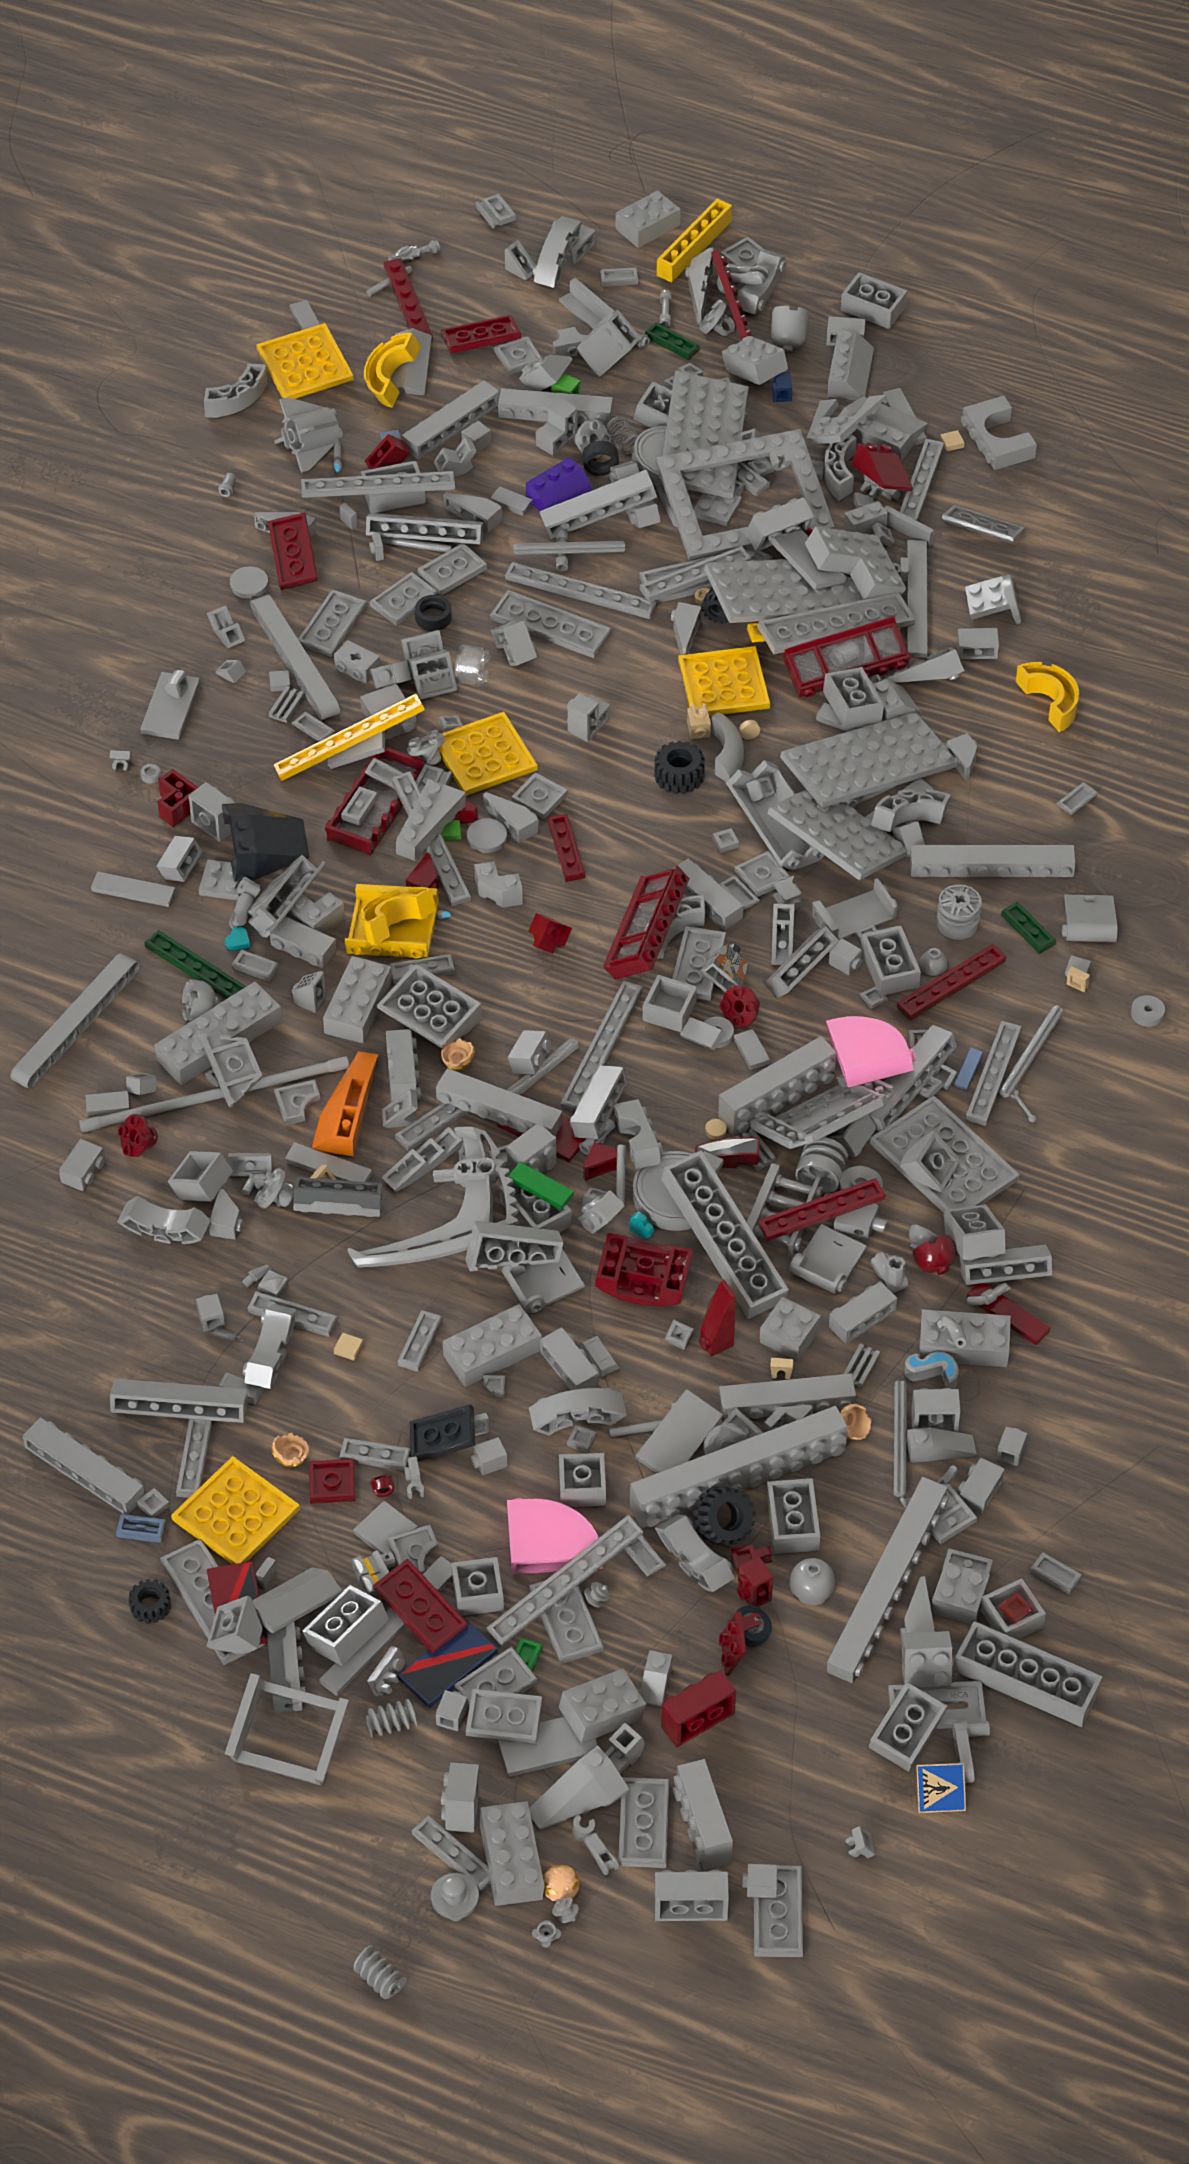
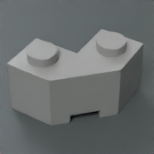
M495 861L474 864L475 883L479 896L485 899L488 897L496 901V905L502 908L523 904V892L519 873L498 876Z

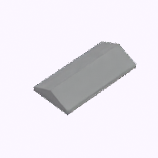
M413 328L395 333V335L412 333L421 344V348L415 361L406 362L394 371L391 381L399 390V394L425 395L432 335Z
M953 505L942 515V519L947 523L1017 545L1025 530V527L957 505Z
M312 1567L252 1601L261 1625L271 1633H274L338 1597L342 1593V1589L328 1570Z

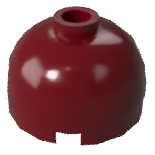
M950 1235L939 1236L932 1243L927 1241L912 1251V1256L921 1270L927 1273L937 1272L938 1275H942L950 1270L949 1266L954 1263L957 1254L955 1244Z

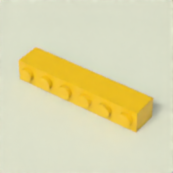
M716 199L657 259V276L672 283L691 264V260L702 253L732 222V205Z

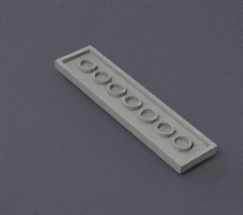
M898 592L759 621L758 629L772 653L778 654L785 652L787 648L895 616L898 628L914 625L915 618Z

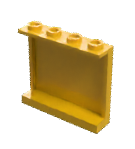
M356 884L355 908L349 937L345 938L347 954L416 959L428 958L439 905L438 890L431 888L436 911L431 913L428 918L405 919L399 923L392 924L388 927L390 937L383 940L379 945H371L366 940L360 917L362 907L381 894L399 889V893L407 892L409 887Z

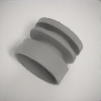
M952 885L941 892L937 911V927L944 936L954 940H963L970 938L977 932L980 924L982 904L981 897L975 889L966 885Z
M826 1137L806 1144L802 1151L795 1177L798 1182L813 1186L816 1177H820V1186L823 1187L822 1193L834 1192L838 1188L842 1171H844L848 1153L840 1143Z

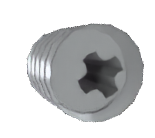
M409 1699L405 1700L404 1707L400 1701H397L395 1709L388 1703L386 1711L380 1705L377 1707V1713H375L373 1708H369L368 1715H366L371 1738L374 1737L375 1730L380 1736H383L384 1728H386L389 1734H392V1726H395L398 1732L401 1731L402 1724L407 1729H410L411 1722H414L417 1727L415 1711Z
M370 1945L359 1954L353 1969L356 1973L360 1974L362 1979L367 1980V1984L373 1986L374 1991L380 1993L383 1999H389L402 1990L406 1985L407 1978L402 1977L399 1979L401 1972L398 1970L392 1973L394 1965L389 1964L386 1966L388 1960L385 1957L379 1960L381 1953L379 1951L373 1953L374 1946Z

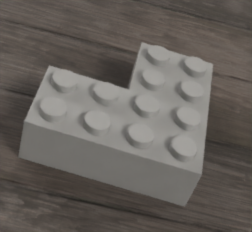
M816 526L805 542L817 568L823 571L850 574L863 600L898 592L902 596L906 590L887 551L876 535Z

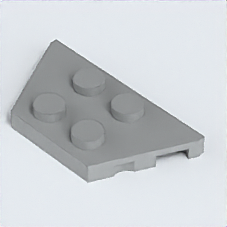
M200 1033V1040L228 1107L231 1108L262 1078L260 1068L247 1038H231L226 1035L216 1037L208 1036L207 1033Z

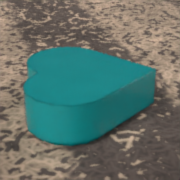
M235 927L232 929L231 935L225 938V946L228 950L237 951L250 948V941L245 928Z
M640 1212L633 1214L630 1218L629 1230L645 1239L650 1238L654 1233V1228L648 1222L647 1217Z

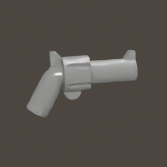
M249 1173V1179L245 1183L242 1193L249 1195L253 1187L260 1189L261 1186H264L263 1179L265 1175Z
M1002 1283L993 1290L988 1289L983 1292L981 1296L968 1297L967 1303L968 1305H989L996 1301L998 1296L1011 1290V1288L1006 1283Z

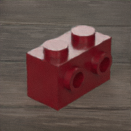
M759 1556L754 1559L745 1560L739 1566L737 1593L742 1601L745 1600L749 1606L760 1607L772 1601L773 1575Z

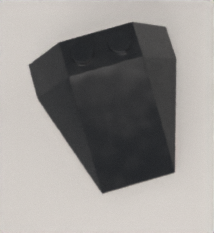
M244 803L222 804L224 824H230L235 858L231 862L234 882L241 881L244 877L254 881L289 867L301 855L309 859L303 819Z

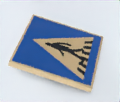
M964 1763L916 1765L918 1813L966 1811Z

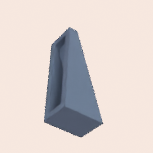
M970 1048L954 1086L964 1090L968 1089L982 1063V1051Z

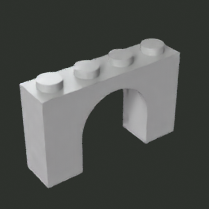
M1005 396L964 407L963 416H961L962 425L967 428L971 439L975 440L979 451L983 452L987 463L991 464L994 470L1027 461L1036 456L1037 444L1029 432L1010 438L995 437L987 432L993 426L1011 421L1012 407Z

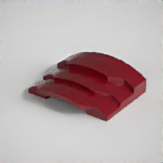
M607 1233L596 1275L595 1287L612 1297L639 1305L671 1306L681 1304L693 1250L673 1245L653 1244L628 1236Z

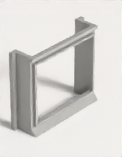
M251 1673L225 1755L230 1756L237 1763L323 1786L349 1700L339 1698V1701L273 1684L263 1681L259 1675ZM262 1691L335 1711L317 1771L243 1751Z

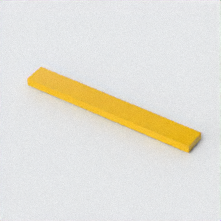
M414 694L274 764V767L281 781L425 709L418 695Z

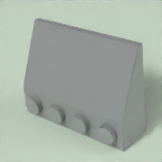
M862 396L846 406L839 416H855L868 398ZM880 404L878 406L879 410L874 414L872 412L866 416L867 420L863 424H857L855 426L856 430L851 434L856 437L857 445L869 442L877 446L885 444L892 447V451L898 454L902 462L914 446L915 440L922 431L926 430L928 423Z
M417 964L376 1005L384 1013L441 1048L469 1033L483 1018L481 1003Z

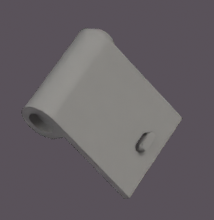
M1064 894L1066 924L1062 925V937H1066V941H1117V919L1113 896Z
M821 1224L802 1254L798 1252L794 1256L789 1272L833 1294H837L845 1289L847 1278L867 1249V1246Z
M563 1249L559 1262L536 1265L526 1263L524 1265L519 1264L517 1267L506 1265L502 1268V1273L527 1313L539 1312L543 1307L585 1287Z

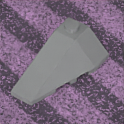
M708 248L691 260L690 266L686 267L688 286L697 324L699 325L703 319L713 277V257L711 252H713L714 248Z
M949 647L926 657L928 661L915 662L909 666V669L904 668L882 677L881 680L887 679L894 683L947 678L953 680L960 677V673L964 669L956 649Z
M596 1746L579 1759L529 1808L531 1820L541 1831L565 1822L568 1818L578 1814L584 1815L590 1813L589 1811L595 1808L609 1806L627 1793L629 1787L612 1761L599 1746Z

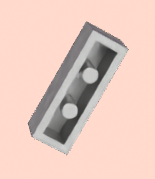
M287 917L283 918L270 935V942L274 948L283 950L296 958H301L311 965L319 966L323 969L336 953L335 938Z
M881 1281L874 1286L870 1285L862 1294L852 1297L845 1305L835 1308L831 1312L829 1328L847 1344L894 1313L897 1308V1297Z
M561 1327L540 1339V1353L570 1390L595 1388L598 1386V1376L600 1375L598 1368L595 1364L591 1365L583 1349H579L576 1346L575 1340L570 1333L567 1334Z

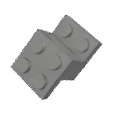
M439 630L400 639L404 658L408 660L411 676L415 682L417 695L420 700L457 690L450 654L443 648Z

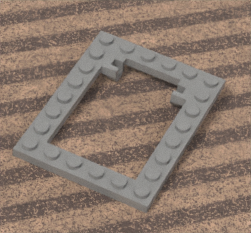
M800 429L656 457L655 462L689 560L725 553L740 546H743L745 549L752 546L746 534L748 527L702 536L681 473L769 456L771 464L776 471L783 470L791 464L801 495L805 498L814 515L809 528L814 530L817 526L834 529L835 526Z

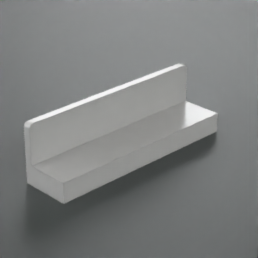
M576 278L570 281V293L559 298L561 304L592 330L606 315L614 312L613 309Z

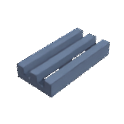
M121 1514L116 1536L119 1538L161 1543L166 1520ZM124 1522H125V1523H133V1524H137V1525L124 1524ZM145 1525L157 1526L159 1528L145 1527Z

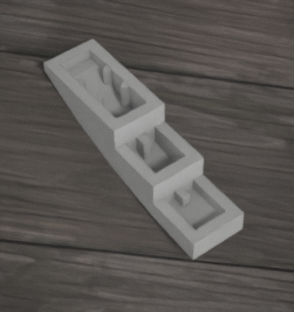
M448 1127L435 1140L430 1138L417 1151L412 1149L381 1178L395 1192H398L446 1160L463 1145V1140Z

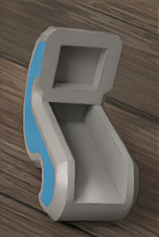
M934 1351L929 1353L924 1359H920V1354L917 1353L907 1357L904 1375L908 1380L915 1382L941 1375L946 1388L955 1389L957 1386L959 1368L952 1355L944 1351Z

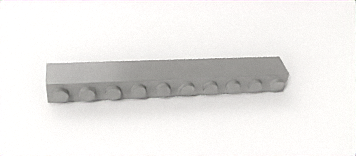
M925 1477L921 1478L827 1662V1673L850 1683H853L856 1676H861L865 1666L863 1662L866 1657L869 1658L874 1649L873 1642L875 1638L879 1639L883 1632L884 1626L882 1624L884 1620L890 1619L893 1612L892 1605L894 1601H899L903 1591L901 1587L904 1582L908 1583L912 1574L910 1569L913 1563L917 1564L922 1552L920 1549L922 1545L926 1546L931 1536L929 1532L932 1527L935 1528L937 1526L941 1508L945 1509L948 1504L947 1486Z

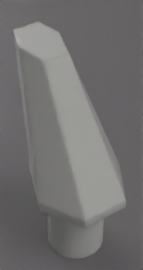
M266 1264L247 1272L249 1275L242 1281L243 1285L248 1288L254 1281L257 1283L266 1275L268 1270L272 1269Z

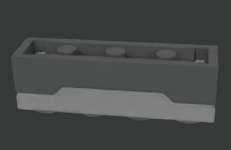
M296 1177L293 1211L380 1217L382 1183Z
M292 1622L274 1633L267 1630L271 1683L305 1692V1687H300V1681H304L303 1666L298 1667V1661L302 1660L301 1646L297 1647L296 1641L301 1640L300 1627H295V1623ZM272 1694L274 1713L302 1710V1702Z

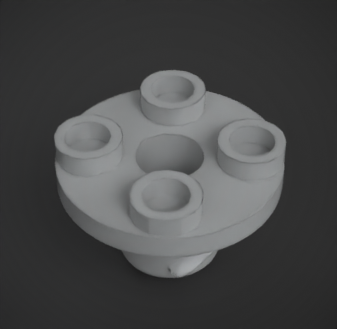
M597 420L584 422L574 438V442L582 455L584 448L594 441L611 442V436L608 434L606 427ZM602 454L593 456L592 458H599Z
M432 730L425 737H416L409 740L407 752L411 756L420 755L422 760H424V765H436L442 759L438 747L445 742V737L438 730Z
M278 1168L273 1173L268 1172L263 1179L265 1185L254 1198V1202L258 1203L259 1207L265 1209L273 1201L276 1202L278 1207H286L292 1202L294 1189L291 1184L283 1183L285 1178L284 1170Z
M460 1873L444 1875L432 1887L431 1903L438 1914L452 1921H460L471 1914L478 1905V1887L466 1875Z

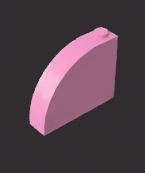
M856 1016L826 1021L829 1038L833 1049L837 1052L836 1057L848 1088L914 1070L912 1063L916 1061L914 1051L908 1048L903 1035L892 1025L878 1019Z
M516 1498L507 1500L512 1574L557 1572L599 1538L595 1529L585 1517L564 1504L545 1499Z

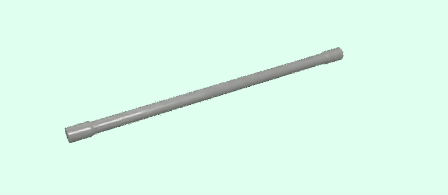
M347 1056L328 1060L324 1063L262 1077L249 1091L327 1072L332 1073L348 1069L349 1062ZM216 1088L101 1117L96 1116L79 1120L81 1132L84 1133L124 1122L132 1114L146 1117L224 1098L221 1088Z

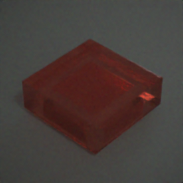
M1018 1592L999 1605V1609L1013 1624H1016L1032 1613V1607Z

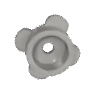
M544 1920L538 1925L537 1929L532 1931V1937L538 1939L543 1947L548 1948L555 1939L561 1937V1931L556 1929L551 1921Z

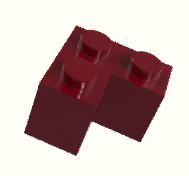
M171 769L158 779L160 796L162 798L157 803L159 817L174 827L191 814L189 795L198 787L176 770Z

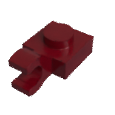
M752 1544L731 1549L736 1573L739 1572V1566L747 1559H754L759 1556L764 1564L773 1562L769 1546L754 1550Z

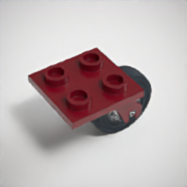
M749 1605L739 1608L731 1620H729L724 1631L720 1633L719 1645L722 1646L721 1664L724 1666L726 1676H730L745 1655V1645L759 1646L769 1638L772 1631V1623L769 1616L760 1608Z

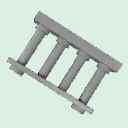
M772 1163L747 1221L755 1237L765 1238L758 1225L759 1219L776 1214L768 1211V1204L776 1203L789 1208L804 1204L803 1202L776 1195L774 1192L775 1187L783 1186L809 1194L807 1203L821 1198L823 1187L820 1186L821 1178L816 1177L813 1186L789 1180L780 1175V1165ZM804 1229L793 1232L792 1237L784 1235L771 1241L788 1245V1257L792 1258L795 1250L799 1251L802 1243V1238L800 1237Z

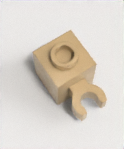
M702 703V707H695V704H692L691 708H687V724L690 739L710 737L711 723L705 703Z

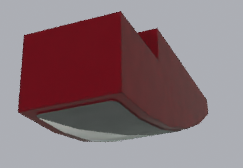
M738 1137L710 1141L697 1145L695 1153L702 1150V1152L705 1151L723 1159L722 1168L737 1169V1163L758 1165L760 1138Z

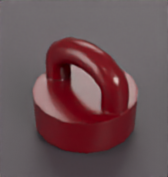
M390 1474L377 1476L370 1481L373 1492L378 1497L389 1496L395 1489L394 1481ZM389 1486L388 1490L384 1492L379 1491V1489Z

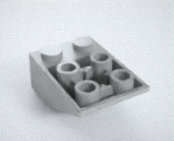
M616 310L606 315L580 343L576 350L598 377H601L631 350L641 337L620 311Z

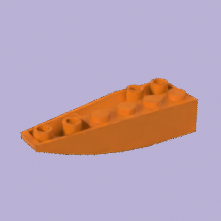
M357 1052L320 1114L312 1149L324 1153L354 1157L379 1054Z

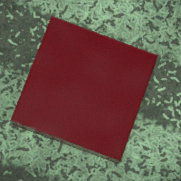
M354 1459L309 1461L310 1504L355 1501Z

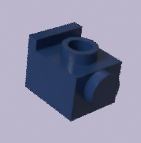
M782 372L775 376V381H772L773 402L792 401L790 372Z

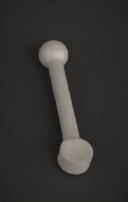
M1015 1089L1011 1097L1015 1098L1027 1114L1029 1122H1036V1116L1031 1114L1020 1099L1019 1091Z

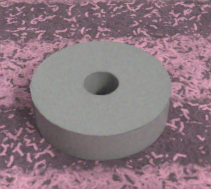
M1145 995L1133 1001L1131 1017L1139 1025L1146 1027L1155 1026L1164 1018L1165 1006L1160 999Z
M711 1017L704 1021V1023L719 1028L724 1032L716 1048L725 1047L732 1042L734 1027L729 1020L723 1017Z

